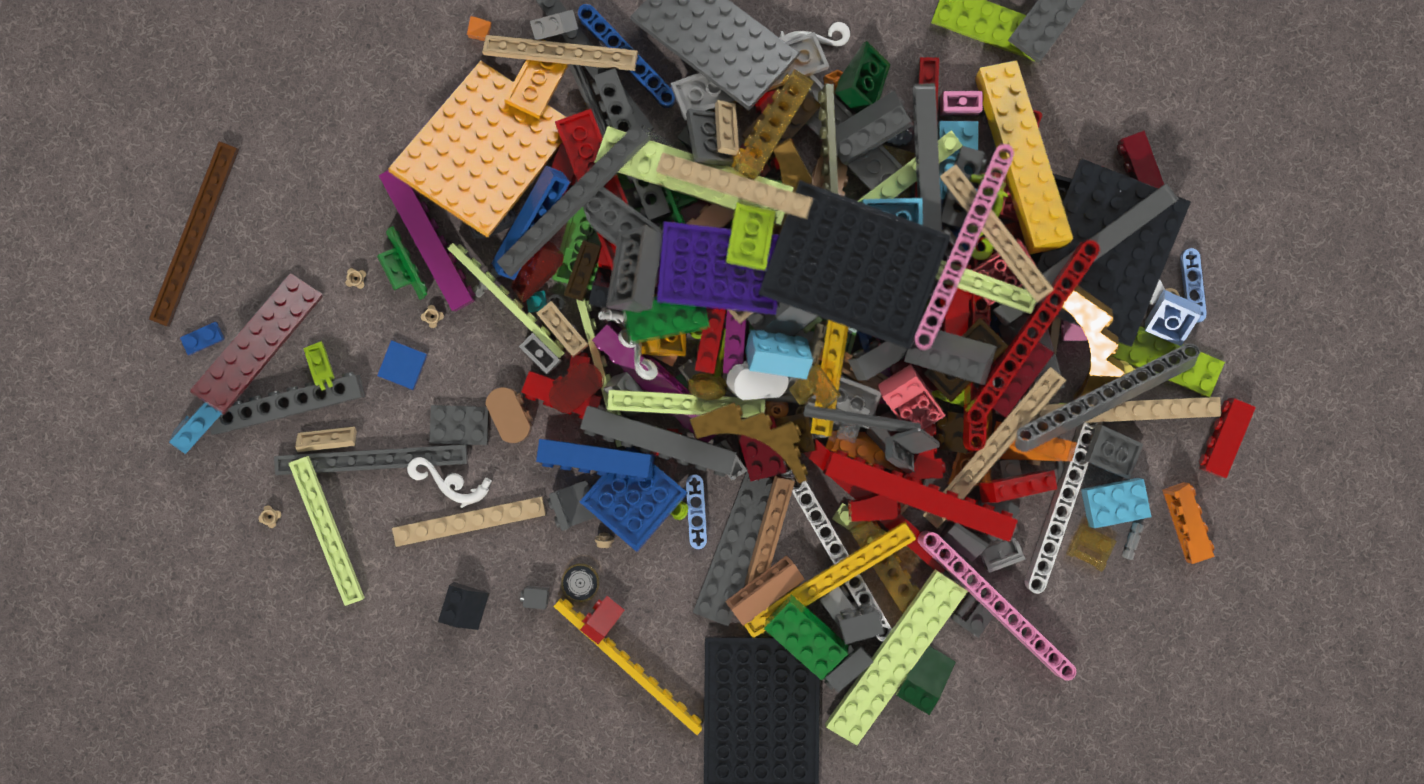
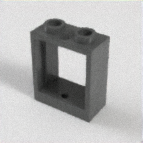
M858 641L852 642L848 646V654L824 678V682L831 690L835 689L837 692H840L869 667L873 660Z

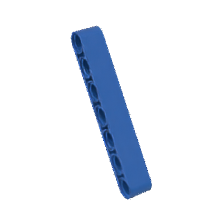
M583 4L579 7L578 16L581 23L604 47L634 50L593 6ZM585 12L592 13V16L588 19L582 17ZM600 25L606 27L601 33L596 31V28ZM612 39L619 41L618 45L614 47L610 46L609 42ZM638 54L636 68L644 67L645 72L637 74L635 71H627L663 108H671L676 101L672 89ZM655 80L659 85L656 88H650L648 86L649 82ZM669 94L672 96V99L669 102L662 101V96Z

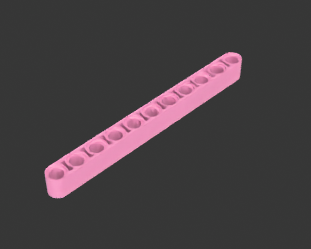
M1007 144L1000 145L994 153L916 333L915 343L921 350H928L934 343L1012 163L1014 151ZM1007 152L1010 157L1005 160L1001 159L999 153ZM998 170L1002 175L999 178H994L991 176V172ZM989 188L994 194L987 197L983 194V190ZM977 207H983L986 212L983 215H977L974 210ZM970 225H974L977 227L978 231L974 234H971L967 231L966 228ZM965 243L969 245L970 249L967 252H961L958 247ZM953 262H959L962 268L959 271H954L950 265ZM950 280L954 283V286L951 289H945L942 284L944 281ZM941 298L945 300L946 305L943 308H938L934 302ZM935 317L938 323L936 326L931 327L927 325V319ZM920 336H928L930 342L927 345H921L918 342Z
M922 531L919 534L918 543L966 588L1048 669L1064 680L1069 681L1075 677V666L938 534L931 531ZM931 535L932 542L927 545L926 538ZM942 549H945L946 554L943 558H941L940 551ZM959 562L958 570L954 571V564ZM972 575L973 581L968 584L967 578ZM986 588V595L981 597L982 589ZM999 601L1000 607L995 610L994 605ZM1013 614V620L1009 623L1008 617ZM1026 627L1027 632L1022 636V630ZM1040 640L1039 647L1035 648V643ZM1053 653V659L1049 661V655ZM1066 666L1067 670L1062 674V669Z

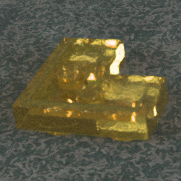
M820 365L813 366L809 371L807 379L800 378L789 389L799 405H803L815 395L823 408H828L841 396Z

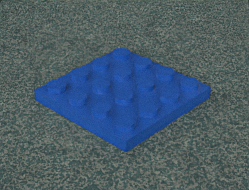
M633 446L632 448L626 447L625 449L626 451L639 452ZM655 464L652 478H646V481L634 480L635 476L627 475V479L617 478L615 473H609V476L602 475L580 501L584 507L636 552L641 549L688 494Z

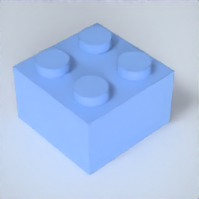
M1164 290L1145 320V331L1182 346L1201 316L1200 305Z

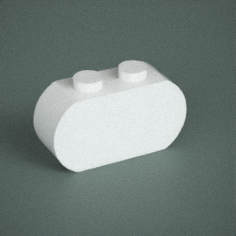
M745 361L744 364L735 365L729 371L727 386L734 395L742 400L776 398L786 391L788 377L749 371L748 362Z

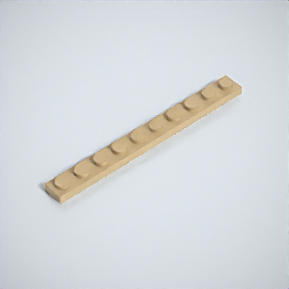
M1050 367L986 441L985 447L974 455L944 490V493L950 490L958 493L957 498L964 500L1015 441L1018 429L1030 423L1067 380ZM929 512L923 515L937 529L947 520Z
M1220 397L1126 401L1087 422L1221 416ZM1046 404L1032 421L1066 404Z

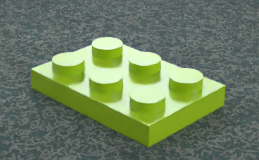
M736 203L725 263L765 271L776 211Z

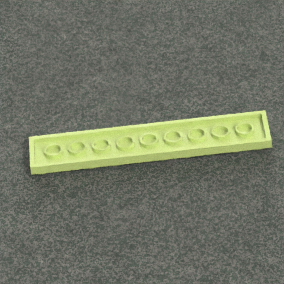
M607 126L594 163L596 164L627 132ZM651 140L618 171L619 173L734 211L736 203L776 211L774 224L781 226L785 212L657 173L656 170L662 153L694 162V156L691 153ZM699 163L793 192L794 189L793 187L730 166Z
M935 569L871 658L873 663L859 675L826 721V728L858 745L902 684L909 671L912 670L968 592L966 588Z

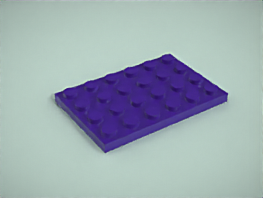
M664 222L657 302L775 315L777 313V301L758 295L779 235L772 234L767 265L765 271L725 263L731 229Z

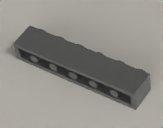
M923 312V314H922V317H921V320H920V322H919V325H918L917 330L919 329L920 324H921V322H922V320H923V317H924V315H925L924 312ZM929 317L926 323L933 327L937 325L938 320L935 317ZM877 339L869 343V347L865 350L859 349L853 353L854 356L848 359L857 380H868L906 357L908 349Z

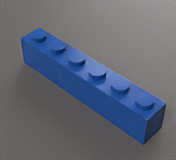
M547 165L544 168L491 263L498 275L515 280L520 269L510 277L497 261L562 198L570 184V181L563 172Z
M539 439L536 462L542 463L543 467L553 468L554 465H561L560 469L572 470V467L579 468L578 472L590 473V470H595L598 475L609 476V473H615L617 478L627 479V475L635 476L634 480L646 481V478H652L655 455Z

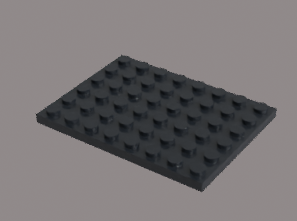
M1081 158L1062 201L1073 239L1066 247L1041 252L1036 265L1040 273L1043 274L1073 252L1080 243L1088 241L1158 188ZM1178 197L1179 199L1095 260L1078 283L1079 287L1112 309L1113 321L1106 329L1116 335L1119 343L1132 347L1191 204L1189 200ZM1069 280L1062 285L1064 288H1068ZM1054 294L1050 297V302L1053 305H1056L1058 302V298ZM1062 306L1056 318L1082 328L1075 317Z
M800 180L795 193L813 199L807 219L787 213L758 295L910 349L951 236Z
M705 636L704 784H819L820 679L773 637Z

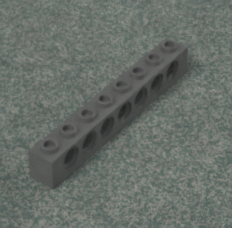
M614 68L593 76L595 83H592L596 95L600 94L601 101H599L602 112H606L608 115V119H605L607 126L619 129V127L625 125L630 130L636 124L616 69ZM613 90L615 92V94L612 97H607L605 95L606 91ZM614 108H620L622 112L618 115H614L612 113V110ZM627 175L629 183H634L636 190L633 193L636 201H641L643 208L640 209V212L645 218L653 223L671 216L661 186L649 183L648 186L642 187L639 185L640 179ZM654 197L657 201L655 204L649 205L646 203V199Z
M353 372L342 374V378L332 380L333 387L330 388L327 382H325V390L327 392L325 398L320 397V386H316L314 382H309L305 384L304 388L298 389V386L286 389L287 392L281 394L279 391L267 393L268 397L265 398L255 396L249 398V402L235 401L224 415L221 414L210 426L211 435H218L363 398L365 393L360 375H354ZM341 383L345 386V391L342 394L338 391V386ZM303 393H306L308 396L306 403H303L301 400ZM285 398L289 400V406L287 408L283 406V400ZM267 402L271 407L268 413L264 409ZM248 407L252 410V415L250 417L246 415V409ZM229 412L233 414V420L231 422L227 419V415Z

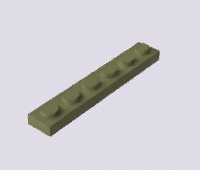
M825 84L818 93V102L821 103L819 120L822 124L819 134L820 139H822L820 155L823 157L821 175L824 176V183L822 188L838 194L833 84Z

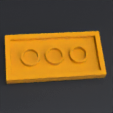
M526 60L507 93L504 103L540 119L569 64Z

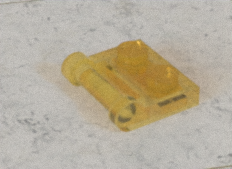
M1080 524L1066 554L1095 566L1096 570L1102 572L1117 541ZM1080 544L1100 554V559L1098 560L1078 550V545Z

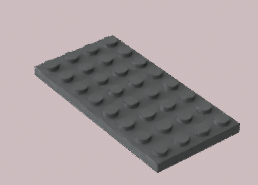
M645 0L630 16L631 21L747 110H750L799 57V52L729 0Z

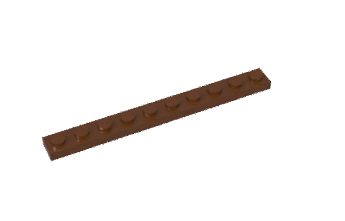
M218 141L149 320L170 327L238 154V148Z

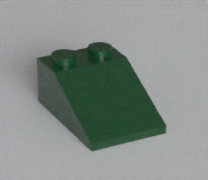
M865 41L839 78L835 94L855 113H859L880 100L891 64L872 45Z
M928 646L895 692L896 696L930 715L941 697L956 661Z

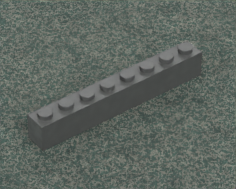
M590 405L586 408L580 427L584 429L585 434L595 436L597 433L603 435L602 439L614 442V439L622 441L621 445L632 448L635 445L640 447V451L651 454V451L659 453L658 456L664 459L676 458L680 464H696L695 468L706 471L707 468L715 470L714 474L725 477L726 474L730 475L737 453L721 446Z

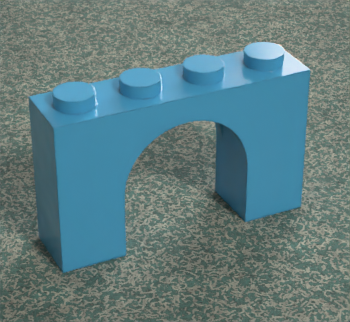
M203 402L190 418L186 416L174 429L169 443L186 454L222 413Z

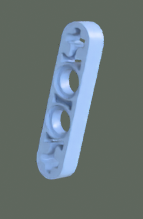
M1194 248L1184 250L1180 255L1184 299L1196 304L1200 303L1201 316L1196 322L1199 323L1206 318L1201 259L1199 252ZM1190 252V255H1194V259L1191 260V266L1196 265V267L1187 269L1186 266L1190 265V260L1186 259V256ZM1190 271H1194L1197 275L1194 282L1189 281L1187 277ZM1192 290H1196L1199 294L1196 301L1191 300L1189 296Z
M693 474L686 481L689 539L693 548L702 549L707 543L704 484L701 476ZM695 477L697 481H700V484L697 485V491L701 490V494L694 493L690 495L689 491H693V485H690L689 482ZM695 496L699 497L702 501L699 507H693L690 503V500ZM694 516L702 518L703 523L700 526L692 524ZM703 528L704 532H700V538H704V541L697 545L696 542H693V539L696 538V532L692 533V529L700 530Z

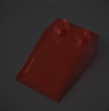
M547 241L522 266L515 280H513L511 288L521 301L526 302L557 273L558 268L563 264L564 254L553 242Z

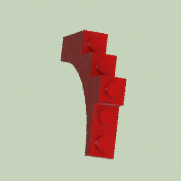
M935 423L923 429L932 437L936 435ZM937 448L915 454L914 472L910 474L903 472L902 477L908 480L910 477L919 480L943 478V473L946 471L945 462H942V458H934V454H937ZM877 493L862 499L848 500V515L851 522L895 520L901 514L900 503Z

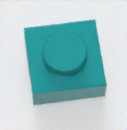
M545 291L526 294L528 312H538L547 305Z

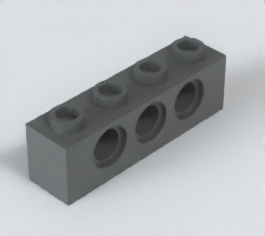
M965 146L959 149L955 164L968 180L970 175L964 172V166H970L973 170L972 174L979 175L980 170L984 169L986 163L984 158L985 152ZM970 182L975 189L978 188V183ZM947 188L941 209L942 225L961 230L968 215L963 207L959 213L954 211L953 204L959 202Z

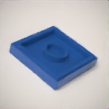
M391 340L377 376L414 390L428 354Z

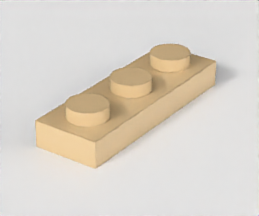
M717 100L715 103L718 152L736 156L739 152L736 104Z
M552 301L536 313L573 358L588 347L586 341Z
M355 427L298 433L295 447L297 452L355 446L357 431Z

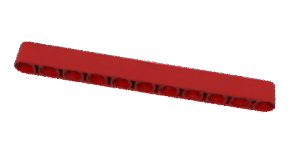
M981 237L978 239L975 246L977 251L981 252L978 249V243H981L985 249V244L981 240L986 237ZM971 256L969 265H971V269L977 267L978 262L982 263L985 260H976ZM972 293V298L969 301L971 318L968 320V328L979 318L983 319L990 327V306L984 297ZM976 301L981 302V310L977 309ZM972 382L965 389L964 412L983 384L979 383V387L976 388ZM985 393L981 398L983 404H987L988 393ZM973 410L970 413L971 419L979 417L977 410ZM987 417L977 427H974L964 418L963 445L967 450L979 451L985 447ZM973 437L978 441L976 447L971 444Z
M1096 241L1082 242L1073 252L1051 284L1054 290L1040 300L987 377L985 385L981 386L965 409L964 418L967 422L978 425L985 420L1098 256L1100 247ZM1086 245H1090L1092 248L1090 255H1087L1084 251ZM1075 261L1079 262L1081 265V268L1078 272H1076L1073 269V264ZM1063 278L1069 280L1068 288L1062 286L1061 281ZM1053 294L1058 298L1056 305L1050 302V297ZM1041 311H1044L1047 315L1044 322L1039 319ZM1030 327L1035 330L1033 338H1029L1027 335ZM1018 344H1022L1024 347L1021 355L1016 353V346ZM1008 360L1013 364L1010 371H1006L1004 368V364ZM995 377L1001 379V385L997 388L993 385ZM985 393H988L990 396V401L987 404H983L981 400ZM973 410H977L979 417L973 421L970 418V413Z
M815 438L817 450L803 454L824 471L830 451ZM830 477L854 499H862L876 494ZM901 514L895 520H879L889 530L906 522L916 537V540L907 546L932 569H936L942 574L946 571L920 546L918 536L921 532ZM926 538V544L929 545L931 541ZM940 551V557L943 558L945 553Z

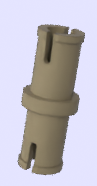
M819 323L815 324L812 340L809 341L813 358L812 364L815 365L819 364L827 329L826 325Z

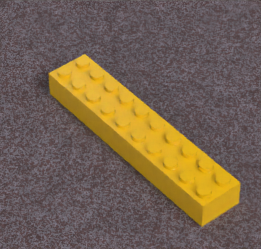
M1016 60L982 67L979 69L975 81L978 90L982 91V104L996 149L1000 145L1007 144L1014 151L1012 163L1005 178L1028 253L1030 255L1066 247L1073 239L1018 62ZM1007 152L999 153L1001 159L1005 160L1010 157Z

